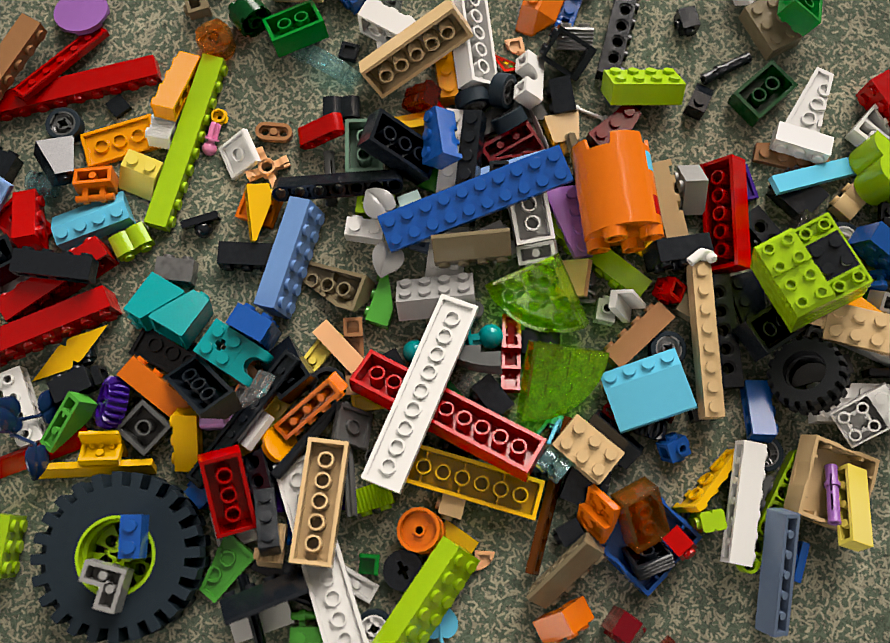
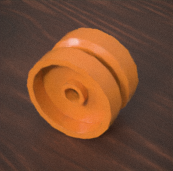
M423 507L411 508L403 513L396 529L401 545L407 550L420 555L431 554L443 536L446 537V527L442 518Z

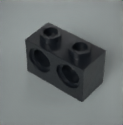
M262 448L243 456L252 495H254V490L271 487H274L275 490L279 489L277 479L271 474L273 466L277 465V463L268 459Z

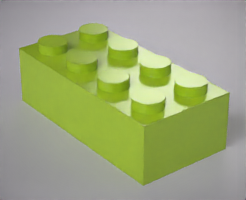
M613 67L610 70L603 71L600 91L610 105H682L686 83L672 68H664L663 70H656L655 68H646V70L628 68V70H621L620 68Z

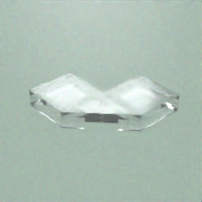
M259 370L250 387L238 384L234 392L243 408L266 395L276 376Z

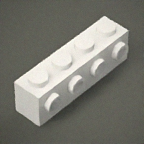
M16 366L1 372L0 391L3 393V396L15 397L21 405V412L17 417L21 418L39 414L38 401L27 368ZM43 416L22 421V429L16 434L39 443L47 430ZM14 437L16 444L20 448L31 446V444Z

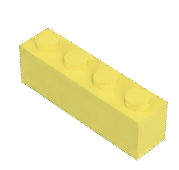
M847 463L838 467V481L841 482L839 499L842 523L837 525L838 545L859 552L873 547L867 470Z

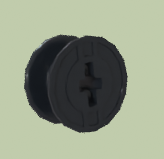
M406 549L394 551L387 557L383 566L385 581L391 588L397 591H406L423 567L422 560L416 553ZM399 561L402 562L404 567L406 565L409 567L407 570L409 578L405 579L403 573H398L400 569Z

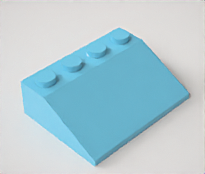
M675 348L599 374L621 434L698 408Z

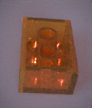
M645 476L611 494V499L621 508L618 522L624 542L637 554L659 543L670 532L659 488Z

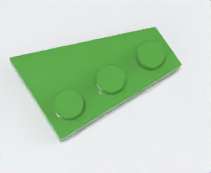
M234 534L223 537L199 590L215 603L254 560V552Z

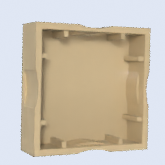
M801 434L783 508L800 513L801 519L837 532V526L827 523L824 466L826 464H836L840 467L849 463L867 470L870 501L880 460L859 451L849 450L841 444L819 435Z

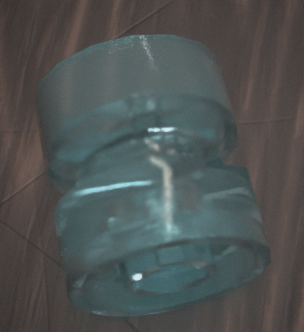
M30 170L25 177V190L36 189L40 196L58 197L61 186L53 187L43 172Z
M550 446L538 460L535 467L542 473L547 472L548 478L557 484L572 466V463L565 457L560 458L559 452Z

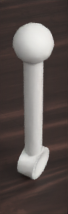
M576 105L577 111L601 119L602 122L608 118L607 115L601 116Z

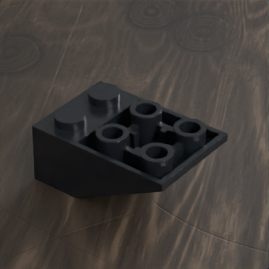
M288 336L269 351L274 357L269 364L260 361V364L266 374L285 349L303 361L277 394L280 401L290 405L319 382L320 379L291 337Z

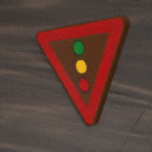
M495 55L499 72L515 73V62Z

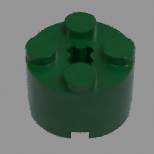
M236 0L228 6L230 21L244 37L249 35L251 38L256 37L266 30L262 19L271 16V12L261 0Z

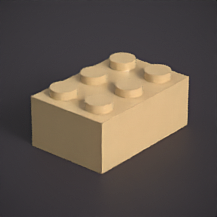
M578 414L570 420L549 446L595 485L601 484L625 454V452Z

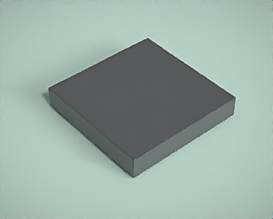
M342 402L337 403L331 440L348 441L350 448L362 452L368 451L374 414Z

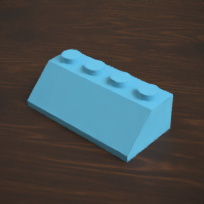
M118 192V194H115L116 199L110 200L108 203L91 202V204L52 217L51 231L56 245L63 251H68L81 245L88 237L97 236L102 238L135 224L136 222L125 192Z

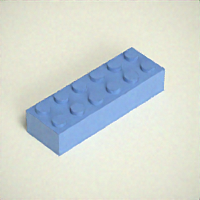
M289 197L253 303L273 316L291 319L296 308L297 298L301 293L303 279L307 275L309 262L313 257L315 244L319 239L320 228L325 221V214L310 199Z

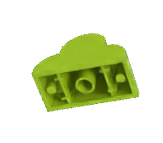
M877 130L849 155V164L857 175L854 180L855 190L862 200L873 206H878L881 202L885 201L890 203V141Z

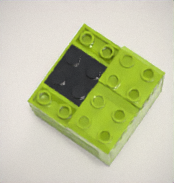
M829 212L796 229L790 228L754 247L750 263L751 270L790 333L864 296L871 286L870 284L874 282Z

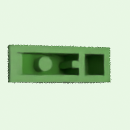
M68 391L42 436L40 443L45 445L50 453H54L89 421L98 404L87 394Z

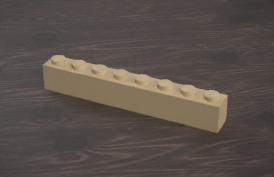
M699 261L694 266L689 264L685 268L699 420H715L726 416L712 267L708 262Z

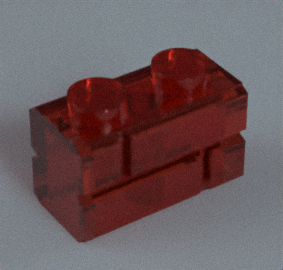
M425 80L423 83L415 84L406 89L405 98L401 106L412 114L429 110L433 106H437L438 97H440L442 89L432 80Z

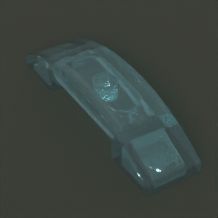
M312 44L291 54V57L305 65L307 63L334 77L338 83L351 90L354 89L362 76L343 60Z

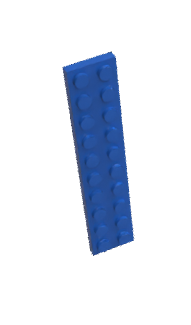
M558 144L381 214L377 218L391 253L427 240L431 238V235L442 234L569 184L574 179Z

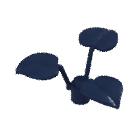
M50 390L43 391L38 398L39 414L21 418L17 417L21 412V405L17 398L12 396L0 398V434H10V437H15L32 445L26 449L25 463L32 481H36L46 470L49 464V452L45 445L37 446L36 442L16 433L22 429V421L43 416L46 424L51 423L60 405L54 403Z

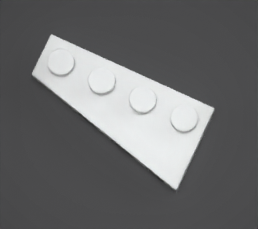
M817 67L785 123L819 133L834 74Z

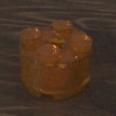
M216 18L207 21L195 30L196 43L202 54L205 53L224 58L225 62L232 58L236 48V41L230 27L222 22L221 19Z

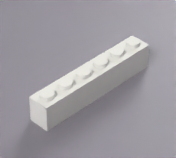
M749 440L735 441L726 511L728 527L724 530L721 562L753 567V562L756 558L754 551L755 542L758 539L757 525L761 516L759 511L760 501L763 498L764 467L768 457L767 444Z

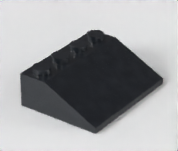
M294 567L283 570V575L275 578L274 574L263 578L264 583L257 586L255 582L243 586L244 591L235 593V590L223 594V599L219 600L225 625H230L309 593L310 591L300 569L295 570Z

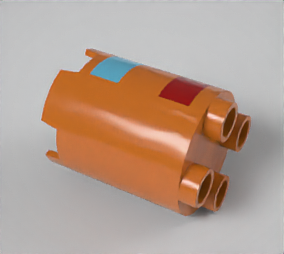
M615 130L610 131L609 143L590 149L585 139L575 144L570 153L587 254H603L611 250L610 246L621 245L622 253L624 254L637 253L645 249L644 242L663 238V222L648 140L642 142L639 131Z

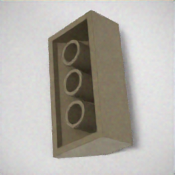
M510 228L431 235L435 266H439L441 269L450 268V265L456 264L459 267H466L470 263L486 265L489 264V261L506 263L509 259H512Z
M586 531L530 586L526 598L545 609L550 605L555 606L560 601V595L564 591L567 593L571 591L576 585L574 582L579 577L583 579L590 572L588 568L593 563L597 565L603 560L605 548Z

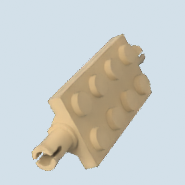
M845 305L809 323L822 329L821 339L823 341L827 340L832 343L890 356V314Z

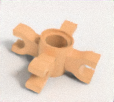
M260 146L256 148L261 159L258 168L248 170L245 174L250 183L262 177L269 180L273 189L278 171L291 167L287 155L275 161L267 158L263 147ZM266 167H272L270 171H264Z

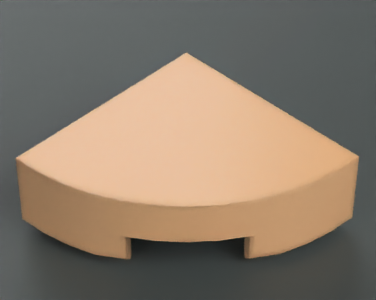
M522 37L504 40L505 47L511 53L521 56L526 52Z
M475 550L474 556L480 560L475 571L486 568L492 562L495 551Z

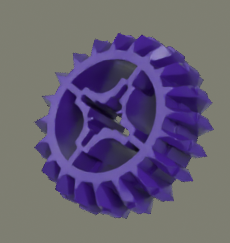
M109 376L105 379L96 401L98 405L94 414L95 423L97 426L107 430L118 428V425L122 423L125 417L127 405L129 404L130 385L118 376Z

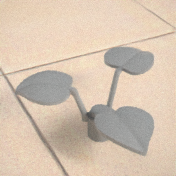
M370 188L365 191L363 208L370 218L378 219L377 216L392 211L396 207L393 195L387 190ZM431 238L422 242H431ZM386 242L377 244L372 253L373 266L379 277L383 278L397 271L404 263L403 251L399 250L391 253Z

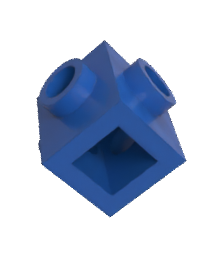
M671 432L665 435L664 440L656 442L662 461L669 463L681 462L686 456L691 454L690 443L685 435Z

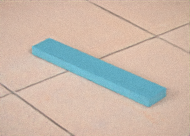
M849 157L773 175L768 181L777 196L856 174L849 164Z

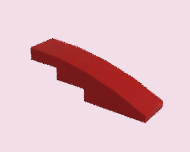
M502 314L501 330L503 332V340L501 342L502 374H500V386L506 393H520L521 315Z

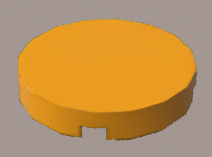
M273 426L268 428L261 438L263 443L261 447L264 454L274 463L280 462L297 443L294 434L285 440Z

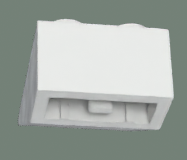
M885 382L829 413L851 448L890 429V389Z

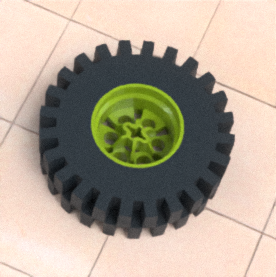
M113 471L111 475L97 474L91 476V482H78L71 487L74 492L72 495H60L54 503L59 507L58 511L46 512L41 520L49 525L47 531L37 532L34 536L33 543L41 544L42 551L30 557V565H41L42 574L31 577L33 587H45L46 594L38 598L41 606H54L56 611L50 616L53 622L56 624L69 623L67 633L73 636L86 634V641L92 643L108 640V643H121L127 640L134 641L160 631L167 624L178 620L183 615L181 612L185 608L190 607L197 599L194 594L197 589H200L205 578L202 576L203 570L210 567L211 557L205 556V546L211 545L210 535H204L202 526L207 525L204 516L197 515L195 511L197 506L190 498H186L182 494L184 490L177 485L167 483V480L160 477L136 472ZM120 515H149L148 543L152 549L147 554V557H152L151 563L146 561V558L118 559L119 530L116 524L120 523ZM114 535L117 537L115 546L111 544V538ZM98 545L107 548L104 552H96ZM108 556L112 559L111 563L135 569L133 576L137 584L131 587L130 583L122 612L111 614L92 609L99 586L78 581L85 559L105 561ZM142 563L146 566L144 574L139 572V566Z

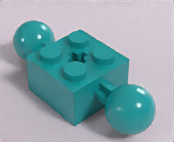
M487 324L481 328L479 333L471 334L470 331L464 345L482 344L489 349L496 348L503 340V332L497 325ZM411 340L403 348V356L410 364L420 344V340Z

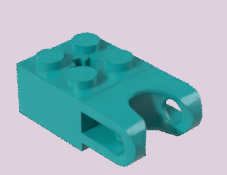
M217 318L193 350L249 389H252L256 384L255 380L248 375L247 368L249 364L256 360L269 364L274 358L269 352ZM223 344L226 346L224 350L220 348Z

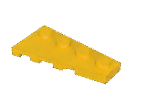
M726 449L709 467L711 472L702 475L697 480L699 485L692 491L688 490L684 494L686 499L681 504L676 503L672 507L677 513L702 512L706 509L708 501L717 494L719 486L729 477V473L732 470L734 449Z

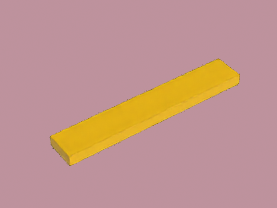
M152 458L121 460L120 464L79 465L78 461L53 462L48 464L46 470L38 479L91 477L97 474L111 475L113 471L157 474V466Z

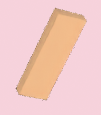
M327 319L312 332L351 374L355 372L363 361L362 356Z

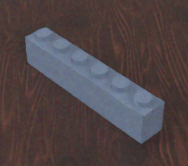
M782 507L767 508L755 617V629L773 638L787 636L789 633L801 515Z

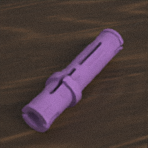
M826 464L824 466L826 479L824 481V488L826 489L827 523L837 526L842 524L839 499L841 482L838 481V465Z

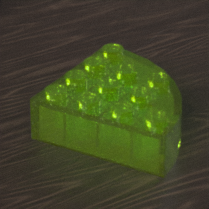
M559 252L484 285L493 301L510 318L528 328L540 332L568 333L584 329L589 324Z
M528 340L516 417L521 421L547 420L565 414L578 406L591 394L599 383L606 369L610 353L600 349Z

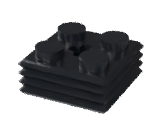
M658 534L651 535L621 548L624 560L640 581L648 580L651 576L660 572H668L670 568L676 566L673 553Z

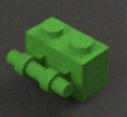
M299 609V611L291 612V620H299V625L290 627V643H323L319 626L306 625V620L316 619L314 611Z

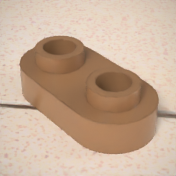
M261 122L255 128L256 136L262 142L288 143L293 137L291 127L285 123ZM264 131L269 132L267 135H262ZM282 133H287L285 137L281 136Z

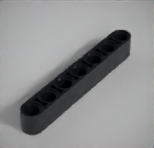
M398 169L280 177L274 181L272 196L279 202L288 201L290 196L310 200L365 196V191L370 188H381L394 194L399 193L403 189V174Z

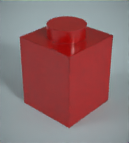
M678 525L662 538L682 561L692 558L696 553L695 550L698 548Z

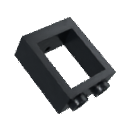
M561 25L554 26L548 35L550 39L547 43L544 42L538 51L540 53L539 58L563 74L570 75V78L577 82L597 49ZM561 32L586 48L572 71L567 70L546 56Z

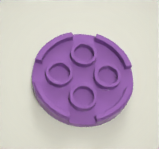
M60 0L54 9V19L63 32L77 34V36L95 32L103 26L102 23L107 15L109 16L110 8L106 0Z

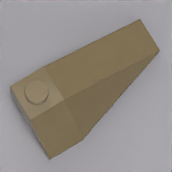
M312 261L309 262L307 275L303 279L306 285L336 307L352 312L357 311L369 301L375 286V282L367 275Z

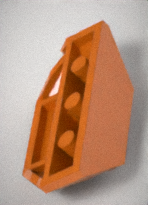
M523 0L515 31L533 37L536 33L555 24L565 0Z

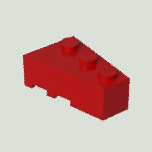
M36 189L12 193L11 239L20 249H22V246H28L41 251L42 248L49 249L44 211L45 200Z

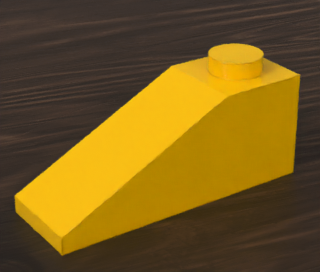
M270 183L246 184L244 188L249 239L253 243L258 238L271 205V200H274L272 196L273 189H270Z

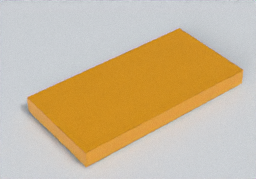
M151 113L80 134L88 168L105 166L124 159L128 149L141 154L161 149L154 148L153 146L150 147L147 138H145V130L151 124Z

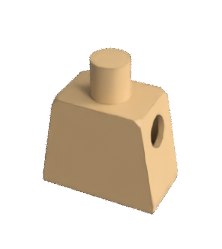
M579 111L544 116L542 125L550 146L553 147L559 144L564 157H569L565 135L574 132L579 142Z

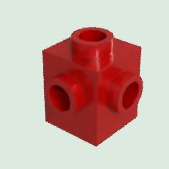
M676 277L658 278L652 295L664 305L681 303L687 286Z

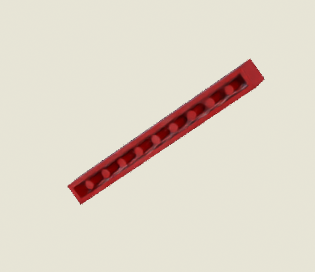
M152 54L57 77L27 102L15 95L12 90L13 88L7 89L0 101V121H11L13 118L20 116L28 117L32 113L48 112L49 109L67 107V105L73 103L81 104L86 100L101 99L110 94L118 95L127 90L135 91L143 86H155L157 83L162 82L159 64Z

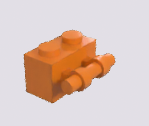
M112 165L74 169L72 185L79 195L75 196L76 204L83 203L88 205L91 202L108 203V201L116 199L115 194H118L119 178Z

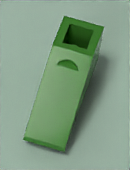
M377 275L376 281L378 285L371 292L370 299H372L370 306H366L364 317H366V323L388 330L394 315L389 276L386 275L380 278Z

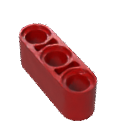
M339 112L329 113L299 127L297 131L300 148L304 150L312 149L342 136L345 133L342 114Z

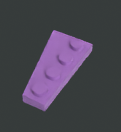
M562 186L548 191L550 211L555 216L556 224L564 235V240L573 259L593 257V255L587 254L586 243L584 242L576 186Z

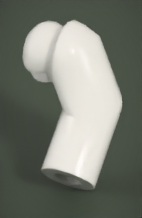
M700 248L687 258V262L691 266H694L700 260L712 264L716 262L717 255L712 250Z

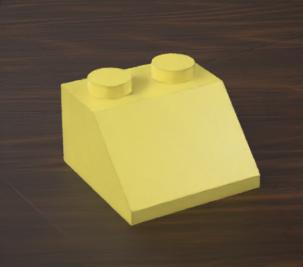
M128 149L120 165L118 188L151 202L164 163Z

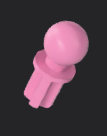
M211 122L208 134L205 136L208 141L203 144L202 151L207 156H213L217 152L215 141H220L218 140L221 129L219 123Z

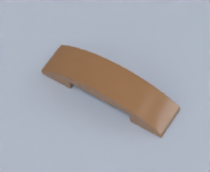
M362 317L343 318L344 338L364 359ZM345 368V381L348 385L346 395H359L351 390L349 379L353 374Z

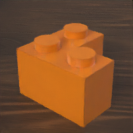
M580 596L566 602L558 609L541 615L532 623L542 643H560L565 637L567 640L578 636V631L588 628V623L594 619V616L584 596Z

